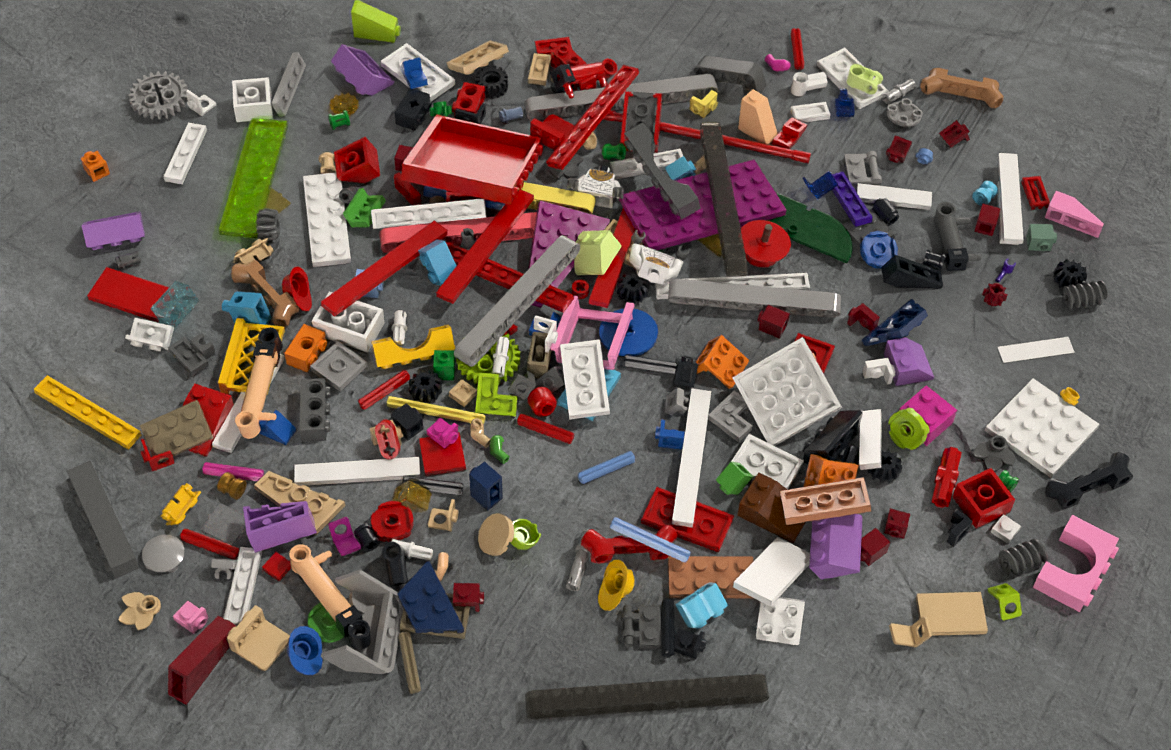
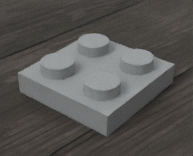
M337 341L310 368L312 372L321 378H325L327 383L341 392L368 365L367 361Z

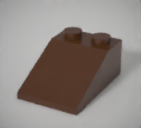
M758 472L739 503L737 516L794 544L806 522L786 525L780 491L787 489L778 481Z

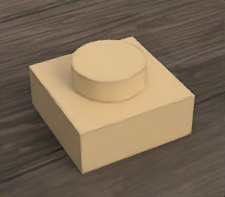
M460 380L449 391V397L463 407L477 395V389L464 380Z

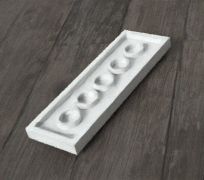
M336 172L303 176L313 267L351 263L347 223L343 215L345 207L344 202L339 198L342 182L337 179Z

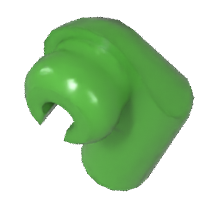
M494 435L490 439V454L502 464H505L510 456L502 451L504 438L500 435Z

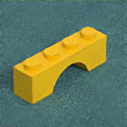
M449 325L430 328L425 341L418 347L411 349L398 346L391 337L371 341L376 366L381 367V369L391 368L395 363H401V365L410 364L413 359L420 358L421 361L431 359L432 355H434V350H455L452 330Z

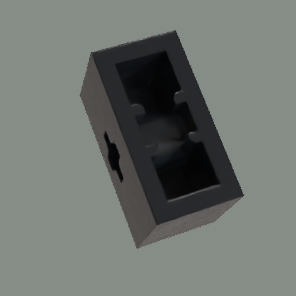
M409 89L395 111L396 125L416 131L418 126L423 123L424 116L427 112H430L432 107L430 94L416 89Z

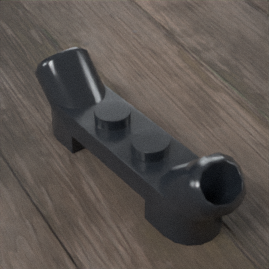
M1122 452L1113 453L1108 467L1103 469L1097 468L1091 474L1086 476L1080 475L1069 483L1051 478L1048 481L1045 495L1058 500L1061 506L1067 509L1077 505L1082 495L1088 491L1109 484L1113 490L1119 488L1133 478V474L1128 469L1129 457Z

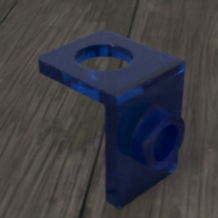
M830 171L813 183H810L805 176L802 178L809 191L817 199L838 186Z

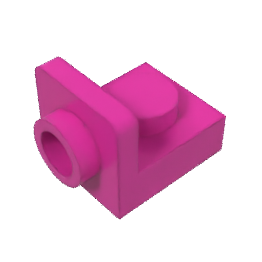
M441 417L426 430L427 435L443 448L454 443L459 436L458 425L456 423L450 425Z

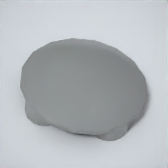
M908 98L889 104L886 110L890 121L904 127L918 124L923 115V112L912 104V101Z
M159 535L146 543L142 550V560L145 567L149 570L172 573L177 570L178 565L184 558L185 549L183 543L177 537Z

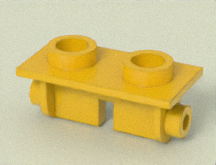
M187 483L182 485L173 496L178 503L170 500L162 510L161 517L168 521L166 525L180 524L185 519V513L188 509L197 503V497L201 491L192 492L193 488Z

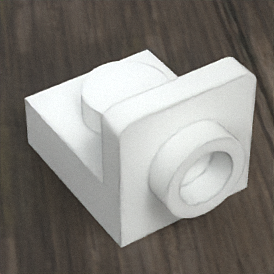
M889 358L865 361L862 373L864 379L884 376L888 385L892 383V379L895 376V368L890 364Z

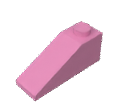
M1058 191L1055 192L1045 215L1046 219L1096 238L1099 237L1104 225L1074 197Z

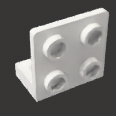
M779 597L771 606L760 601L756 639L799 645L805 605L804 600Z

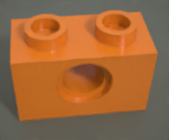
M303 324L284 353L286 364L308 373L310 366L318 359L321 351L323 352L327 347L325 332Z

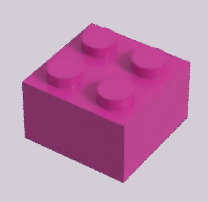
M927 385L899 409L913 408L924 419L930 429L923 443L926 446L953 423L957 412L956 408ZM906 426V430L911 432L910 428Z

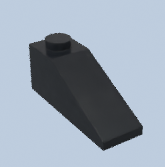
M894 255L881 267L883 282L898 288L943 287L941 271L898 255Z

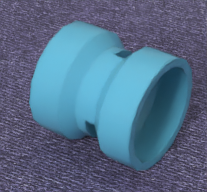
M984 181L979 189L973 193V200L980 206L982 204L988 205L991 199L998 194V188L993 182Z

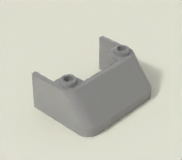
M362 570L335 578L336 583L350 591L349 604L351 606L354 605L361 613L363 620L369 624L371 643L363 650L352 649L347 645L321 653V658L345 671L372 674L391 672L395 665L399 641L398 635L400 633L403 607L398 599V592Z

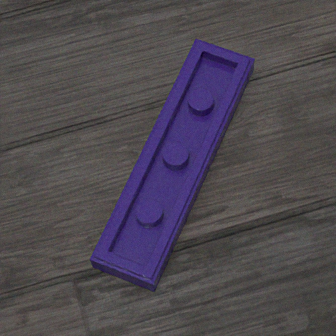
M844 172L826 176V182L853 225L857 227L871 223L873 221L872 215Z

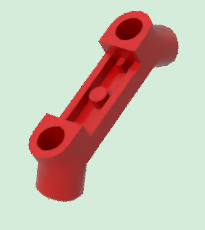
M663 525L656 533V536L671 543L678 536L675 528L670 525ZM589 529L580 541L581 546L590 552L591 562L610 563L612 557L617 554L649 553L650 560L667 559L669 556L630 537L616 536L614 538H605L594 529Z

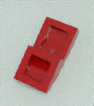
M791 117L783 125L782 131L773 138L772 145L791 149L807 128V124Z

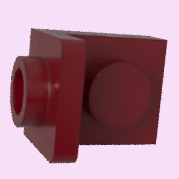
M957 120L939 133L940 137L950 148L963 139L966 141L970 140L968 136L970 131L965 124L961 125Z
M862 303L849 311L847 324L851 326L859 321L864 328L873 331L878 326L880 317Z
M890 508L884 533L894 538L900 537L904 539L910 513Z

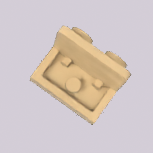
M255 605L251 611L248 610L244 614L239 625L230 630L227 640L233 652L262 671H266L288 646L290 635L265 620L263 610Z

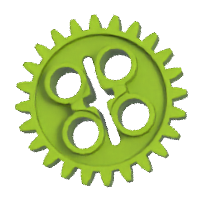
M509 334L502 336L507 337L509 340L507 352L509 359L506 361L504 377H499V385L500 379L507 382V375L513 377V371H518V365H520L519 345H515V339L510 340ZM497 342L474 366H469L456 358L461 375H467L468 381L473 378L474 384H476L479 373H492L494 364L493 354L496 352Z

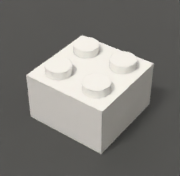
M269 77L232 81L236 122L273 119Z

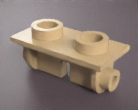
M268 238L264 240L258 239L251 244L250 248L246 250L242 248L237 251L233 263L239 262L237 264L247 265L255 260L253 258L255 256L259 262L271 256V253L274 251L270 245L267 246Z

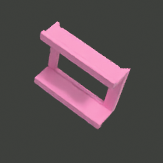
M574 296V300L563 313L557 328V341L550 347V350L555 351L557 363H562L560 344L570 343L579 318L619 323L608 353V361L603 360L604 369L614 370L628 326L633 319L634 303L627 302L622 314L582 309L579 306L578 296Z

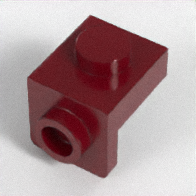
M895 135L890 147L886 150V157L894 163H904L912 146V141Z
M454 583L453 606L475 607V612H480V605H484V591H480V583Z

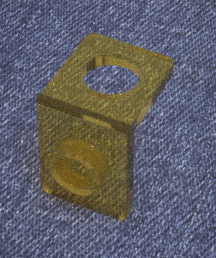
M409 480L396 487L392 501L402 503L407 500L426 511L429 507L431 492ZM403 490L401 497L398 498L400 492Z

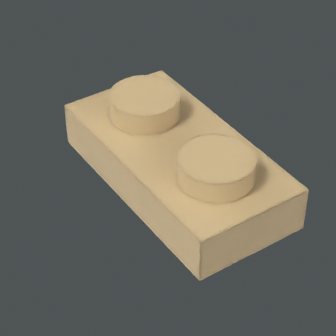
M534 53L528 84L546 86L551 55Z

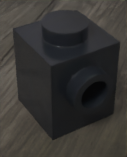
M407 403L402 407L396 408L391 414V420H393L396 427L399 426L401 428L403 436L408 441L423 430V419L416 408H411Z

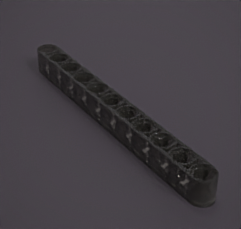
M719 122L700 123V138L726 277H745L748 272L747 259L721 126Z
M763 674L532 690L525 693V707L527 718L548 719L762 703L769 699L766 676Z

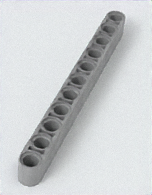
M711 74L630 84L626 89L627 92L632 93L645 92L653 93L654 95L655 93H662V104L690 101L693 96L703 99L711 90L716 93L719 92L715 78ZM605 87L573 91L574 98L569 99L566 93L530 97L524 102L527 118L530 121L534 118L540 121L545 120L550 114L560 118L584 115ZM625 92L611 110L624 109Z

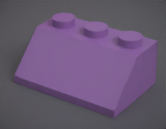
M341 44L331 60L336 66L335 69L343 74L345 80L356 87L355 90L361 95L368 94L373 96L395 82L363 50Z
M141 211L87 221L81 225L86 247H91L92 250L104 248L103 245L111 243V246L123 244L122 241L130 240V243L142 240L141 237H145Z
M860 514L812 521L809 568L821 580L860 572L862 516Z

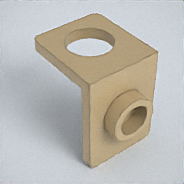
M451 499L449 511L432 509L428 522L429 528L452 531L453 523L457 522L459 510L455 508L454 499ZM437 515H444L446 521L443 524H437L434 518Z
M922 617L911 626L893 623L889 625L893 643L896 645L918 647L932 636L927 617ZM921 625L925 629L922 637L918 634V629Z

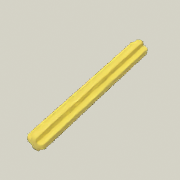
M389 396L387 399V406L396 409L407 403L411 408H416L421 414L471 423L474 418H479L482 420L483 425L485 423L484 414Z

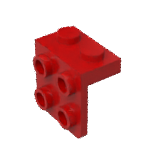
M550 114L543 122L535 118L530 122V135L540 137L542 144L556 150L575 125L554 114Z

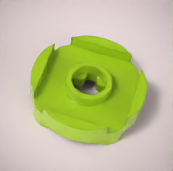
M913 408L899 410L890 417L888 422L891 429L889 435L892 441L903 449L914 450L925 442L930 430L924 419ZM906 426H908V427L910 428V431H911V432H908V433H907V432L905 431V430H906Z

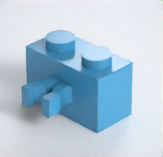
M435 240L418 251L421 263L427 268L429 280L431 283L441 286L456 268V263L446 242Z

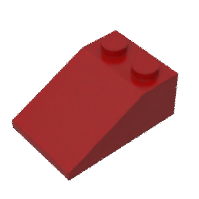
M194 384L185 398L183 406L196 400L199 401L215 439L234 406L232 396ZM214 439L188 451L207 457L213 447L212 442Z

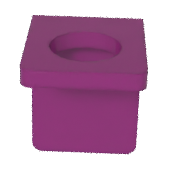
M348 517L328 523L333 543L341 556L361 549L353 534ZM338 525H346L344 533H335V528Z

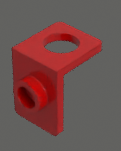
M594 75L581 81L580 84H574V91H579L577 89L578 86H580V91L596 89L597 77Z
M141 439L144 450L140 452L144 463L149 462L152 472L175 463L171 451L150 457L144 439ZM168 458L166 462L158 463L160 459Z

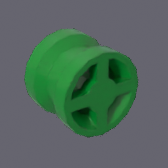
M1004 470L999 475V479L1011 493L1017 486L1019 478L1012 477L1007 470Z

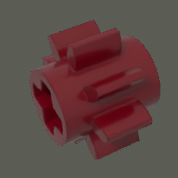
M989 283L982 293L985 296L984 302H987L991 307L1001 306L1008 296L1005 293L1006 287L999 283Z

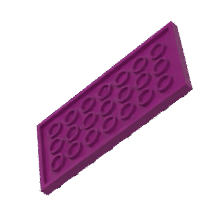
M755 160L675 180L690 186L698 197L701 209L682 220L678 214L674 215L669 207L670 203L663 200L660 194L661 190L659 188L656 189L654 186L626 193L623 199L619 198L635 230H638L639 237L643 232L646 233L642 241L645 247L656 251L737 229L751 221L770 220L784 216L787 211Z

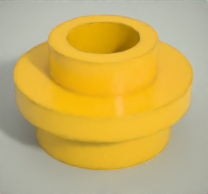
M1067 387L1060 392L1061 398L1071 405L1078 403L1080 396L1074 389Z

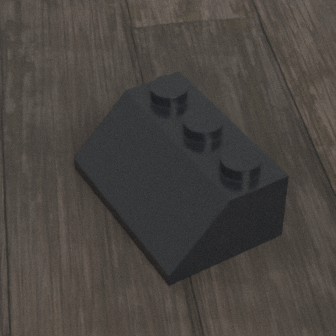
M860 410L839 411L835 417L832 415L827 421L826 427L818 430L812 443L808 442L803 448L804 463L809 464L811 454L835 461L857 436L863 412Z

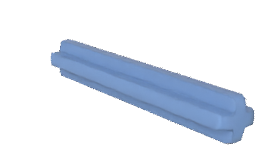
M614 517L610 524L612 530L686 563L689 559L690 551L617 517Z

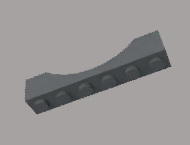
M644 122L625 132L626 141L624 143L627 149L634 152L633 156L638 164L641 163L643 165L642 169L646 176H651L653 186L661 190V197L665 202L668 201L670 203L669 207L674 215L678 214L682 220L701 209L698 197L689 185L670 179L656 166L654 162L655 142L652 133Z

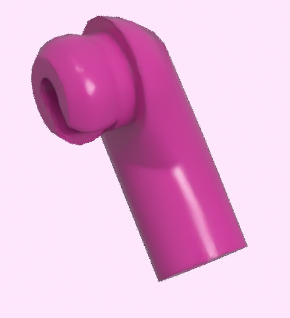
M771 54L767 55L764 59L774 71H787L791 66L789 61L784 59L776 60Z

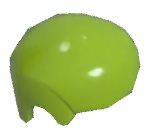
M520 518L513 521L514 538L510 544L520 550L534 547L541 537V533H538L537 524Z

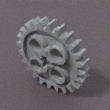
M157 71L156 75H153L151 72L150 77L143 75L144 79H137L138 84L133 83V88H130L131 94H129L131 107H133L134 111L138 112V115L143 114L144 118L150 115L151 120L155 116H158L159 120L162 116H165L167 119L168 114L175 116L174 111L181 112L180 107H185V102H188L186 95L188 88L184 79L180 80L179 75L174 77V73L167 75V71L163 75H160L159 71ZM155 85H157L159 89V93L164 105H161L159 102V98L154 87Z

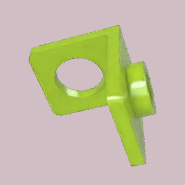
M1004 583L988 588V592L999 601L1000 617L1003 621L1022 615L1020 594L1009 584ZM1008 603H1015L1016 608L1012 613L1005 612V607Z

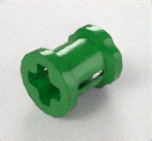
M346 110L335 115L328 114L332 130L344 125L350 126V119Z
M605 144L603 146L602 156L605 160H610L611 158L625 159L626 147L623 144H618L617 146Z

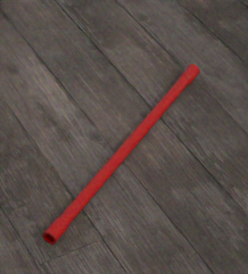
M610 110L603 120L622 123L623 113ZM665 122L660 123V131L789 158L808 164L810 161L811 153L781 148Z

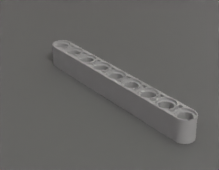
M563 235L560 236L462 339L454 350V357L469 366L477 364L497 342L498 338L505 334L573 261L580 251V245Z
M672 279L669 281L668 301L676 304L765 311L767 306L771 305L790 314L829 318L838 317L841 312V295L837 293L688 279Z

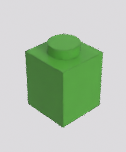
M731 461L716 481L720 484L719 488L725 494L738 495L754 476L741 463Z

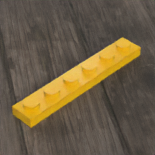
M48 375L34 388V392L38 396L128 450L142 436L140 430Z

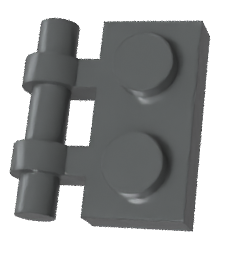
M624 605L623 613L621 614V620L624 622V630L622 631L624 646L630 648L633 647V641H639V649H661L660 605H639L638 613L632 612L631 605ZM632 623H639V631L633 630Z

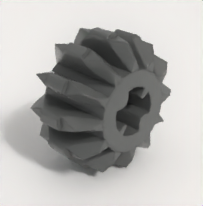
M270 208L259 210L256 227L260 239L268 238V241H272L278 238L280 234V216L277 210Z

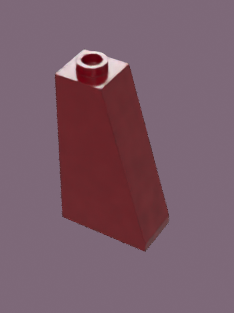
M217 616L168 666V695L185 705L191 700L230 648L227 637L230 630L236 627L235 624Z

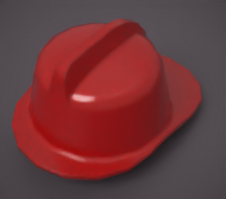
M294 267L290 274L283 278L282 291L283 293L287 292L301 310L309 311L312 307V299L307 274L301 267Z

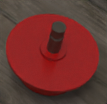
M766 220L751 221L745 224L738 234V244L744 258L750 264L757 267L773 266L777 261L787 256L791 247V241L787 232L781 226Z

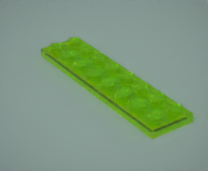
M251 118L218 231L220 235L257 238V214L260 209H265L288 128L287 121Z

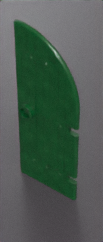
M776 192L787 210L786 215L766 221L781 226L789 235L790 240L844 263L849 262L852 255V240L846 228L837 219L815 208L808 211L806 210L808 205Z

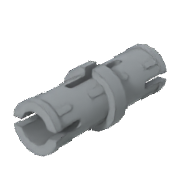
M910 78L900 85H895L891 91L882 95V98H885L883 101L886 104H890L898 98H903L906 93L916 88V85H913L915 81Z

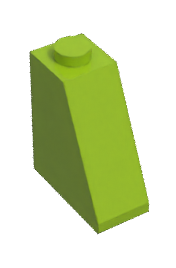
M359 0L354 1L351 10L354 37L395 43L396 37L400 36L401 32L398 18Z

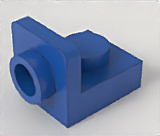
M661 420V426H656L655 438L659 439L658 447L683 450L685 432L675 429L667 430L665 429V420Z

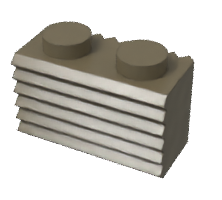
M532 333L527 370L533 373L536 379L543 376L549 369L552 350H549L548 353L545 352V340L548 333Z

